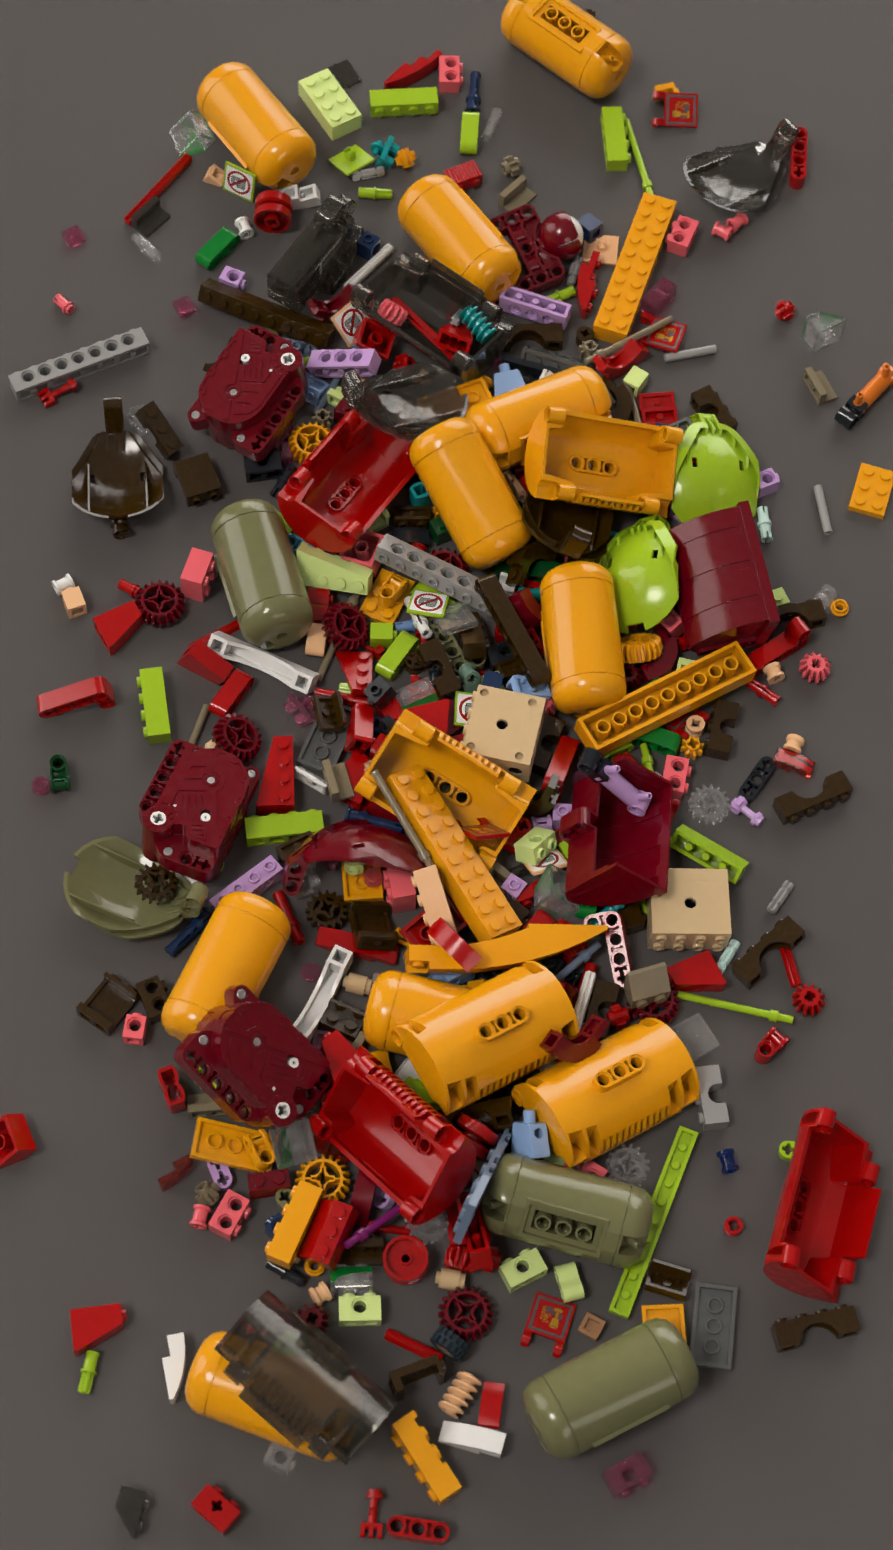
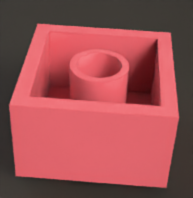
M366 531L351 549L340 552L338 556L348 562L353 561L373 569V577H376L381 562L374 560L377 546L385 535Z
M192 547L180 577L181 592L185 598L203 603L205 597L209 596L211 581H215L217 576L214 553Z
M389 868L382 870L383 888L387 893L386 902L390 903L392 914L416 910V890L411 881L412 871L407 872Z

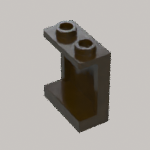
M207 452L173 462L174 475L180 482L188 507L198 506L201 503L210 500L214 501L222 497V487Z
M352 901L348 911V918L356 949L394 951L399 935L397 931H392L388 917L390 903Z
M105 972L103 981L85 1003L80 1002L77 1005L76 1011L78 1016L107 1036H110L126 1017V1014L139 1001L137 990L132 985H125L116 974Z
M437 1354L389 1372L388 1384L395 1401L404 1400V1385L434 1374L439 1385L443 1384L447 1369L443 1359L439 1360Z

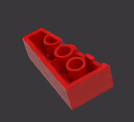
M273 736L256 802V815L268 816L271 813L287 814L290 811H295L293 736Z

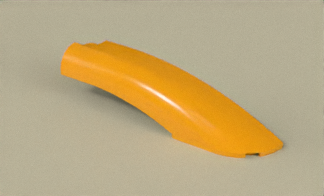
M528 924L525 929L489 941L469 944L482 957L469 972L457 963L440 945H409L404 953L406 973L468 974L516 967L526 961H538L586 942L608 930V925Z

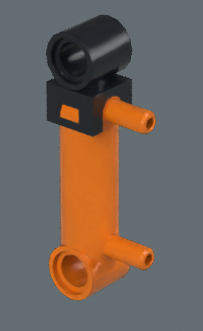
M885 362L862 390L856 395L854 394L846 402V405H843L838 410L834 420L850 430L865 415L866 410L889 386H893V367Z

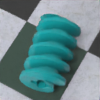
M469 305L461 311L458 318L463 320L462 323L467 325L469 331H472L471 334L476 336V340L481 341L480 344H484L494 335L497 328L490 329L492 322L486 324L485 322L488 318H481L483 312L476 313L479 307L475 306L472 308V305Z

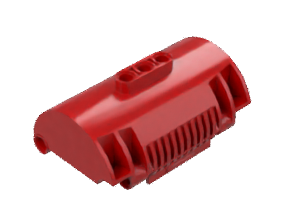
M355 408L348 411L292 474L287 484L277 494L278 506L284 520L300 538L316 548L335 553L351 549L355 542L362 537L416 473L409 457V450L413 442L371 413L362 414Z
M361 1045L355 1055L350 1060L345 1061L319 1114H314L310 1117L306 1125L318 1139L330 1141L400 1206L399 1213L412 1225L428 1222L445 1211L464 1190L476 1163V1149L472 1141L450 1124L444 1116Z
M820 1107L810 1109L802 1115L774 1220L763 1272L772 1282L793 1293L811 1299L837 1303L841 1285L853 1283L857 1267L854 1261L866 1259L882 1189L872 1188L877 1184L880 1166L871 1163L873 1152L868 1149L869 1143L836 1119L837 1113L834 1110Z

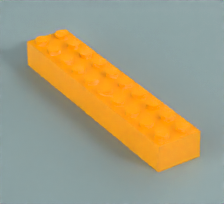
M646 192L643 193L593 324L595 339L615 344L629 337L674 218L677 201Z
M735 641L625 695L617 703L605 705L578 718L574 730L585 747L594 748L604 755L752 681L757 670L739 643Z
M418 764L388 776L385 783L422 845L431 854L430 858L434 865H437L444 888L479 942L489 941L517 932L523 924L422 766Z

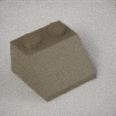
M665 962L627 972L623 988L631 1009H642L654 1002L657 1004L663 1003L669 998L671 988Z

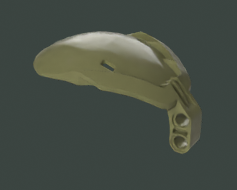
M117 836L102 837L83 845L73 854L79 862L72 875L65 871L63 879L65 898L75 915L89 922L102 932L125 940L159 935L177 927L184 918L198 917L209 893L206 885L199 882H194L191 885L181 874L175 872V878L178 881L176 885L177 890L173 892V898L168 897L166 903L160 900L159 905L154 900L149 904V899L147 898L144 901L141 900L142 894L137 895V889L134 888L135 876L138 875L139 869L144 870L145 864L152 867L154 861L144 857L141 847Z

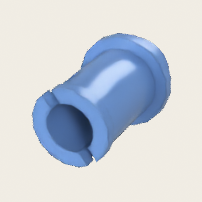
M412 618L407 621L394 622L397 634L402 630L407 632L413 631V633L417 630L413 625Z

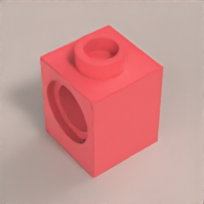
M140 1013L126 1014L122 1035L124 1044L144 1046L148 1025L146 1016ZM135 1025L140 1026V1029L137 1031L131 1030V1027Z

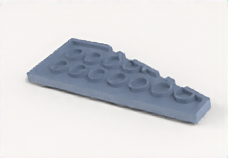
M515 1114V1122L519 1121L521 1116ZM513 1127L502 1129L504 1131L503 1134L499 1133L498 1136L500 1138L496 1143V1148L492 1147L486 1158L487 1161L483 1164L479 1173L481 1176H478L470 1190L471 1193H469L463 1204V1208L452 1231L456 1233L453 1242L461 1245L481 1203L498 1161L506 1150L512 1136Z

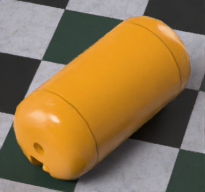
M508 0L503 10L500 28L505 39L584 95L595 99L604 98L612 94L626 78L633 56L629 42L570 0Z
M228 62L216 67L204 78L197 92L198 110L208 122L209 127L243 167L256 174V180L272 190L300 183L308 175L315 163L316 145L309 134L255 72L246 64Z
M431 174L414 182L406 190L397 207L398 222L462 298L474 306H487L492 301H499L502 291L507 289L508 292L509 287L515 286L521 273V264L516 251L454 180L447 175Z
M578 365L479 402L468 410L464 418L472 421L477 427L501 472H504L519 465H524L528 436L535 418L543 407L549 405L565 408L568 411L611 418L612 415L609 410L611 398L600 375L590 367Z
M454 417L431 427L414 439L409 450L410 461L458 551L462 554L461 556L468 566L479 570L493 567L508 559L510 555L529 543L531 533L522 520L521 507L487 444H485L472 421L463 417Z
M573 561L560 564L548 571L540 583L541 629L545 664L551 675V681L549 682L555 707L562 713L572 714L580 718L605 705L617 703L627 695L615 588L611 573L600 564L589 561Z
M245 891L231 892L223 896L164 1004L161 1013V1023L169 1035L176 1037L182 1043L188 1034L196 1031L198 1023L209 1010L219 1005H225L224 994L230 986L245 985L257 998L259 997L291 933L290 922L278 906L259 895Z
M397 970L382 972L375 979L369 994L363 1020L365 1040L376 1049L407 1056L403 1047H398L395 1044L391 1034L392 1030L396 1026L403 1025L410 1019L472 988ZM514 1013L515 1018L520 1020V1017ZM497 1022L498 1026L503 1029V1025ZM480 1030L481 1035L487 1037L486 1033Z
M227 1331L215 1332L204 1339L192 1362L185 1386L187 1404L198 1415L326 1462L337 1460L346 1452L358 1426L364 1401L363 1389L358 1381L331 1370V1366L257 1338L250 1337L248 1339Z

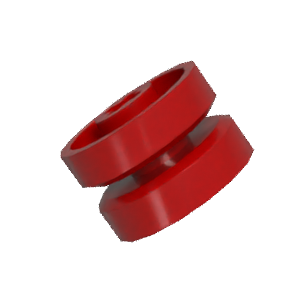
M268 190L258 194L255 200L254 224L256 227L268 233H282L288 230L291 226L293 200L291 197L278 190Z
M461 1113L456 1121L458 1126L465 1130V1133H461L474 1144L476 1158L485 1162L489 1150L481 1143L484 1142L489 1146H495L500 1137L482 1122Z
M401 1235L393 1238L386 1245L383 1251V1267L388 1278L400 1286H411L419 1283L425 1277L429 1267V1257L426 1246L420 1239L411 1235ZM405 1258H409V1262L404 1263L403 1261Z

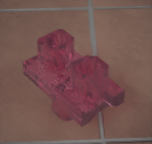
M290 692L287 695L290 699L286 701L283 707L290 715L297 709L300 710V713L293 719L301 728L309 722L313 724L315 718L308 711V708L314 711L311 700L313 695L307 697L306 694H303L301 696L303 702H301L297 696Z

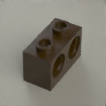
M158 975L135 984L138 996L151 1025L161 1022L162 1010H156L155 1008L159 1005L164 1006L168 999L165 993L168 991L165 981H160ZM151 988L157 989L155 993L148 992Z

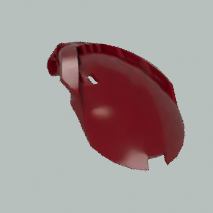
M351 819L326 826L306 838L301 847L286 858L281 882L283 890L287 895H297L301 890L302 881L310 863L318 861L361 862L372 867H384L407 872L425 868L426 865L423 861L421 862L417 856L419 853L410 838L405 834L390 828L373 825L363 819ZM293 864H299L297 868H291ZM289 882H295L293 886H287Z

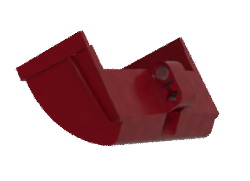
M749 500L738 502L736 507L696 517L670 529L669 531L678 546L675 558L678 563L679 584L677 605L689 651L696 652L697 656H704L735 641L739 643L742 649L764 645L780 622V617Z
M624 755L612 763L620 766V772L618 773L638 790L650 792L652 794L651 802L645 815L639 817L631 814L627 810V805L600 782L594 783L590 778L585 777L574 784L572 811L561 817L559 837L569 844L565 894L566 899L571 903L588 906H614L637 902L654 895L660 897L667 893L673 783Z

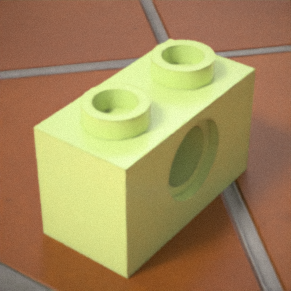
M537 826L531 829L514 844L516 861L536 866L557 848L555 831Z
M535 1247L531 1250L527 1248L521 1251L519 1256L514 1259L510 1257L502 1261L498 1272L511 1294L547 1275L548 1268ZM524 1265L528 1270L520 1272L517 1270V1266Z
M370 1292L365 1293L364 1296H355L354 1293H345L343 1296H339V1327L381 1326V1295ZM357 1305H362L365 1307V1311L358 1313L354 1308Z

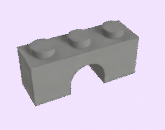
M719 1064L695 1067L700 1086L699 1099L694 1101L695 1105L699 1106L700 1112L697 1113L699 1125L702 1124L703 1131L727 1128L730 1121L726 1102L715 1103L708 1096V1093L720 1090L722 1086Z

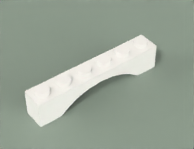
M221 631L212 633L207 645L222 658L261 670L279 679L290 688L306 695L314 691L320 675Z
M336 944L325 963L307 1004L293 1024L309 1042L318 1028L320 1019L328 1008L330 998H334L353 963V952Z

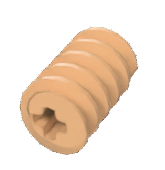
M466 1371L456 1374L457 1379L452 1380L453 1386H449L447 1388L448 1393L443 1395L444 1401L441 1400L438 1403L443 1412L457 1420L459 1419L456 1416L457 1413L464 1414L460 1407L469 1406L465 1399L473 1400L470 1391L478 1392L474 1385H482L479 1379Z

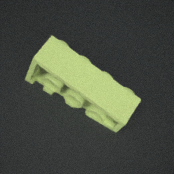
M303 541L297 548L296 560L305 586L368 595L373 583V569L353 561L348 562L341 559L338 555L333 556L319 548L308 546V543Z

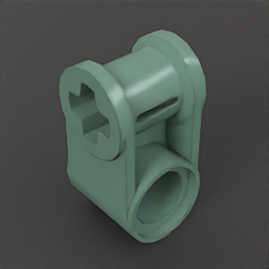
M470 662L460 666L461 692L473 693V691H477L478 684L482 685L475 666Z

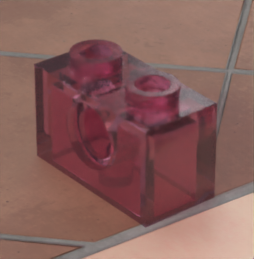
M663 276L642 297L640 311L649 312L657 317L675 298L677 285Z
M638 1451L604 1471L601 1477L614 1499L618 1497L623 1499L632 1493L631 1489L637 1486L642 1488L649 1484L653 1472L642 1453ZM625 1472L631 1473L634 1476V1480L626 1481L623 1478V1474Z

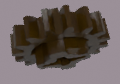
M155 862L152 863V867L145 864L144 870L139 869L138 875L135 876L134 888L137 889L136 894H142L141 900L143 901L146 898L149 899V904L153 900L156 901L157 905H159L160 900L166 903L168 897L173 898V892L177 890L178 880L175 878V872L170 873V870L164 869L161 865L159 867L156 866Z
M326 890L325 894L318 891V897L312 895V901H307L308 908H305V914L308 915L306 919L311 921V927L317 925V931L320 926L335 929V926L341 928V921L346 922L347 916L345 915H348L347 902H342V895L337 898L335 891L332 895L329 894L328 890Z

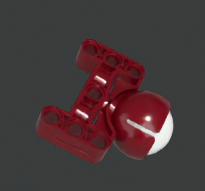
M526 204L490 220L495 227L500 228L499 231L503 237L508 236L526 273L525 276L518 280L517 288L523 289L521 286L526 285L529 288L523 290L537 294L561 284L565 275V268L561 260L572 259L581 252L584 238L582 226L565 211L552 213L540 223V218L535 208L530 204ZM527 213H528V214H531V216H530V217H526V216H524V214H527ZM514 220L515 223H509L508 221ZM528 249L530 252L524 253L523 250ZM554 272H559L560 275L555 276V275H553V273H554ZM538 279H544L545 281H544V282H538L537 280H538Z

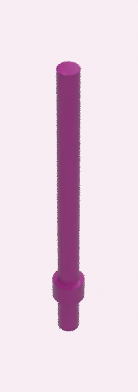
M396 1205L366 1227L356 1230L353 1236L343 1242L344 1247L349 1249L357 1242L366 1240L369 1234L397 1216L400 1206Z

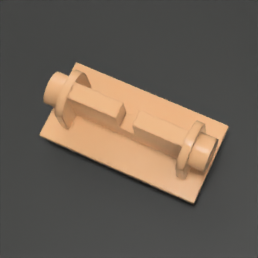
M511 470L502 472L515 498L524 500L526 492Z

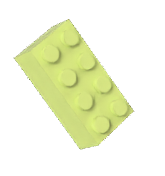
M328 68L298 81L299 96L332 141L362 128V114Z

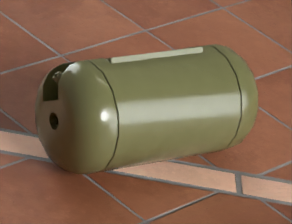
M244 499L226 506L216 515L211 525V536L216 551L214 558L233 618L237 619L244 639L251 644L267 650L290 646L308 633L314 620L312 605L282 515L272 503L262 499Z
M507 1153L499 1159L488 1183L481 1206V1215L484 1227L495 1235H503L506 1238L604 1265H611L615 1268H628L637 1263L643 1254L652 1223L654 1204L648 1192L638 1186H631V1184L536 1158L532 1159L525 1155Z
M654 1318L533 1379L527 1384L523 1392L522 1403L527 1419L545 1451L556 1458L569 1459L601 1445L687 1399L695 1392L699 1384V1372L694 1357L678 1329L665 1319Z

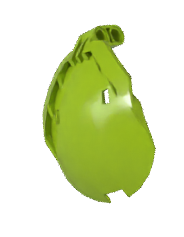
M695 413L689 416L693 424L687 425V429L683 434V440L677 448L671 505L674 514L681 523L711 512L736 507L738 502L749 500L754 518L760 487L759 463L755 454L733 428L719 423L714 414ZM692 458H696L697 467H693Z
M659 515L640 518L634 525L620 531L607 543V553L594 562L605 567L613 578L620 633L629 634L628 626L642 623L644 624L645 631L654 627L670 613L679 598L678 563L675 559L678 546L669 531L671 529L670 524ZM655 551H658L657 558H653Z

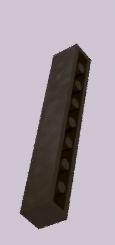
M208 278L200 285L197 299L199 302L326 350L334 341L336 327L211 278Z

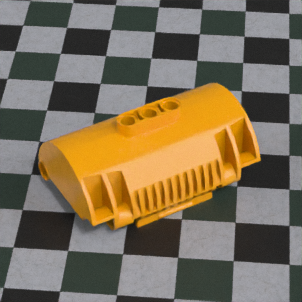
M545 406L535 418L526 444L524 471L528 490L535 498L552 501L561 500L565 503L623 512L627 511L636 514L645 513L649 516L659 515L662 518H667L668 505L673 499L677 448L683 440V429L568 411L561 407ZM572 460L575 462V467L572 465ZM589 463H591L592 466L591 470L588 467Z
M406 708L386 736L354 789L361 796L395 815L371 772L378 769L382 778L386 781L388 776L420 764L425 773L432 772L434 774V779L431 782L454 818L459 820L462 826L480 825L477 818L485 817L491 825L510 834L537 791ZM448 782L451 788L449 791L443 792L440 790V784ZM459 792L467 794V799L464 802H459L456 799ZM466 836L488 871H490L508 837L475 840Z
M526 961L521 966L514 967L410 1019L407 1023L396 1026L391 1034L395 1044L398 1047H403L432 1101L439 1104L446 1116L557 1059V1057L544 1051L539 1045L551 1029L570 1039L579 1033V1027L571 1001L556 977L540 963ZM514 1013L520 1017V1020L515 1018ZM497 1022L503 1025V1029L498 1026ZM480 1030L484 1031L487 1037L482 1036Z
M644 1018L640 1020L639 1024L630 1025L600 1041L602 1046L590 1057L580 1062L561 1061L528 1078L526 1083H519L514 1086L511 1092L514 1102L519 1107L535 1109L536 1121L545 1122L547 1125L550 1147L557 1157L560 1156L565 1160L569 1168L578 1164L583 1165L676 1115L685 1106L699 1099V1079L693 1060L680 1038L662 1021L656 1018Z

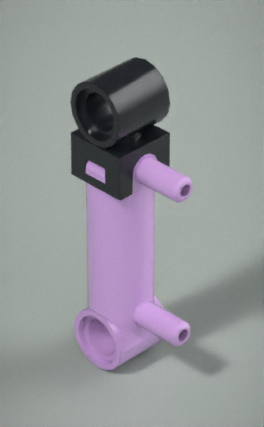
M586 747L577 764V768L586 773V776L594 783L600 782L624 802L631 814L639 817L644 816L651 802L652 794L638 790L618 773L620 772L619 765H614L609 759L602 758V754L598 750Z

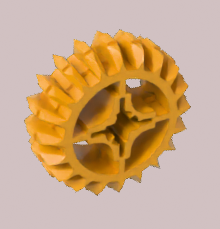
M309 421L308 425L302 423L301 427L296 426L288 438L289 453L293 456L294 461L299 460L301 465L320 444V439L323 440L331 431L330 427L326 428L325 424L320 426L318 421L315 424Z
M645 632L631 633L621 637L624 664L650 662L662 654V641L660 636Z
M323 1153L321 1159L314 1155V1161L307 1158V1165L301 1163V1170L296 1172L298 1178L295 1179V1184L298 1185L299 1181L303 1180L322 1188L320 1179H322V1174H324L325 1184L322 1199L339 1201V1198L343 1200L346 1198L344 1193L349 1192L348 1185L351 1184V1180L348 1177L350 1173L345 1171V1164L340 1165V1159L333 1161V1155L326 1159ZM320 1168L318 1174L308 1177L312 1171ZM326 1168L334 1171L339 1178L329 1175ZM338 1186L334 1192L326 1195L328 1189Z

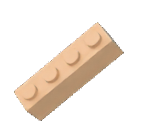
M437 865L413 871L414 876H411V881L414 888L418 887L420 895H417L419 906H423L426 913L422 915L425 925L431 927L441 917L458 934ZM429 935V939H430L431 945H434V944H435V945H439V944Z

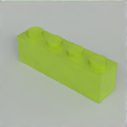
M437 87L369 90L371 117L438 114Z
M622 106L602 107L600 120L606 171H627V166L631 163V154L627 153V150H629V140H626L628 131L627 126H624L626 114L622 112Z
M162 666L139 669L140 676L136 677L138 688H142V693L138 694L140 705L144 704V710H141L142 721H146V726L143 727L144 738H148L149 745L172 742Z
M309 809L306 812L290 811L287 814L271 813L268 816L252 815L244 818L247 847L282 844L305 832L311 831L313 834L324 828L322 810Z
M684 824L675 830L671 838V848L708 869H728V881L736 884L742 878L750 863Z

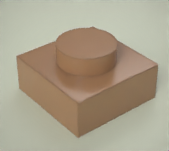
M587 1312L577 1332L596 1342L606 1321Z

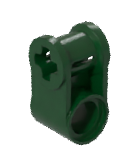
M61 754L53 755L49 760L51 793L58 790L71 791L66 758ZM57 764L63 765L61 768H55Z

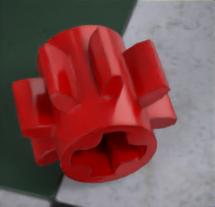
M781 299L776 303L777 309L774 312L781 321L786 319L789 322L795 317L794 311H796V308L790 300L784 302Z
M407 353L395 356L396 360L393 362V368L396 373H400L401 376L413 373L412 369L415 368L413 357L408 356Z
M619 1003L610 1006L609 1012H606L607 1020L611 1021L610 1027L614 1026L617 1030L625 1028L626 1022L630 1021L627 1008L620 1007Z
M489 1245L494 1267L485 1268L483 1271L492 1273L493 1269L499 1270L503 1254L498 1253V1247Z

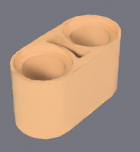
M312 623L307 634L305 655L324 657L327 637H323L326 632L321 630L322 626H324L322 623Z

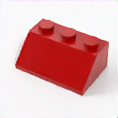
M321 1199L296 1257L335 1271L345 1248L343 1242L349 1238L359 1213L353 1206L337 1200Z

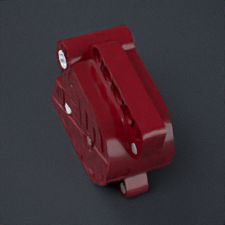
M253 325L248 330L239 328L199 385L198 399L188 411L191 428L196 431L208 428L210 436L216 443L228 449H234L253 461H263L306 401L305 394L308 392L309 384L302 354L296 348H293L290 341L260 326Z
M184 740L173 741L139 804V820L142 824V853L144 857L150 861L159 862L161 867L199 882L206 883L211 881L212 878H217L236 837L243 827L244 818L247 816V808L259 786V770L253 766L244 767L242 761L237 756L218 748L204 749Z
M245 985L228 987L224 994L225 1005H219L207 1012L198 1023L196 1031L188 1034L175 1050L174 1060L233 1121L244 1122L249 1127L254 1128L289 1126L295 1119L303 1118L330 1085L332 1078L327 1070L330 1062L272 1004L260 1001ZM199 1067L203 1070L202 1074L199 1073ZM306 1090L308 1091V1097H307V1098H306V1096H305V1091H306Z

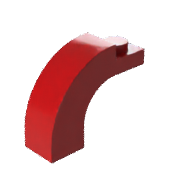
M631 338L617 353L609 357L596 355L592 361L596 364L595 368L603 376L611 380L629 372L634 365L637 366L650 352L639 340Z
M440 917L426 931L467 972L482 959L443 918Z

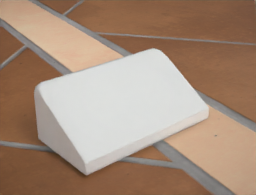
M302 766L294 767V777L323 795L328 794L325 779Z

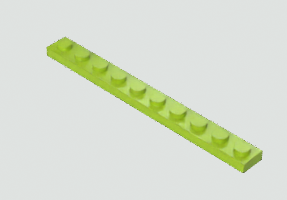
M681 1125L678 1128L652 1196L654 1204L653 1218L643 1254L640 1260L633 1266L624 1268L608 1310L611 1314L628 1320L699 1134L696 1131Z

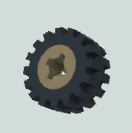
M439 1326L430 1338V1342L434 1347L458 1363L462 1361L470 1349L463 1339L444 1326Z

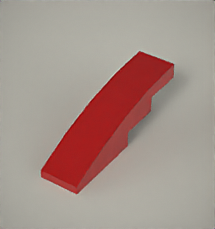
M437 49L427 59L421 56L412 65L405 62L384 81V89H403L423 79L439 67V55L442 56L443 53Z
M321 926L318 929L315 946L332 951L336 944L352 951L355 957L370 962L376 960L390 966L395 965L399 950L398 945L395 946L394 951L356 949L352 932Z

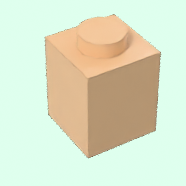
M79 586L69 587L61 591L69 619L87 614L86 603Z

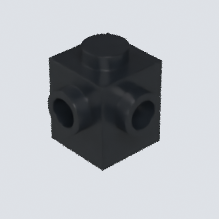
M380 676L369 683L363 691L368 697L366 701L373 708L377 706L381 710L397 695L395 690Z

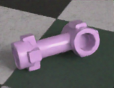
M735 797L729 809L736 815L742 812L751 819L750 824L759 827L765 819L761 812L755 813L746 806L748 802L744 797Z

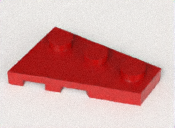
M336 651V659L339 661L340 668L346 676V682L352 695H365L363 691L372 682L373 652Z

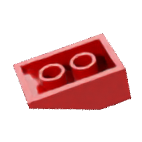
M447 897L454 923L460 936L469 926L458 908ZM425 910L399 931L411 945H431L429 935L426 932L430 926L425 925L422 916L426 914Z

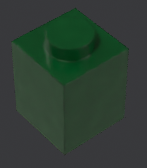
M440 516L429 521L430 536L436 546L453 540Z

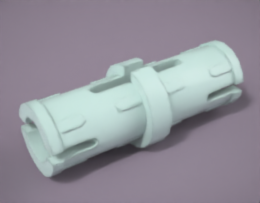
M760 506L756 510L758 514L757 527L760 529L761 542L765 543L766 538V543H769L773 540L771 534L772 522L769 520L768 507L764 506L763 510V506Z

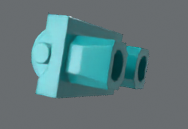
M390 135L384 145H382L383 142L381 140L371 144L370 149L373 152V156L379 155L374 167L382 165L386 168H391L395 159L387 155V153L396 156V152L400 149V146L393 142L395 137Z

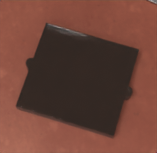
M348 59L328 67L343 89L351 88V86L362 82Z

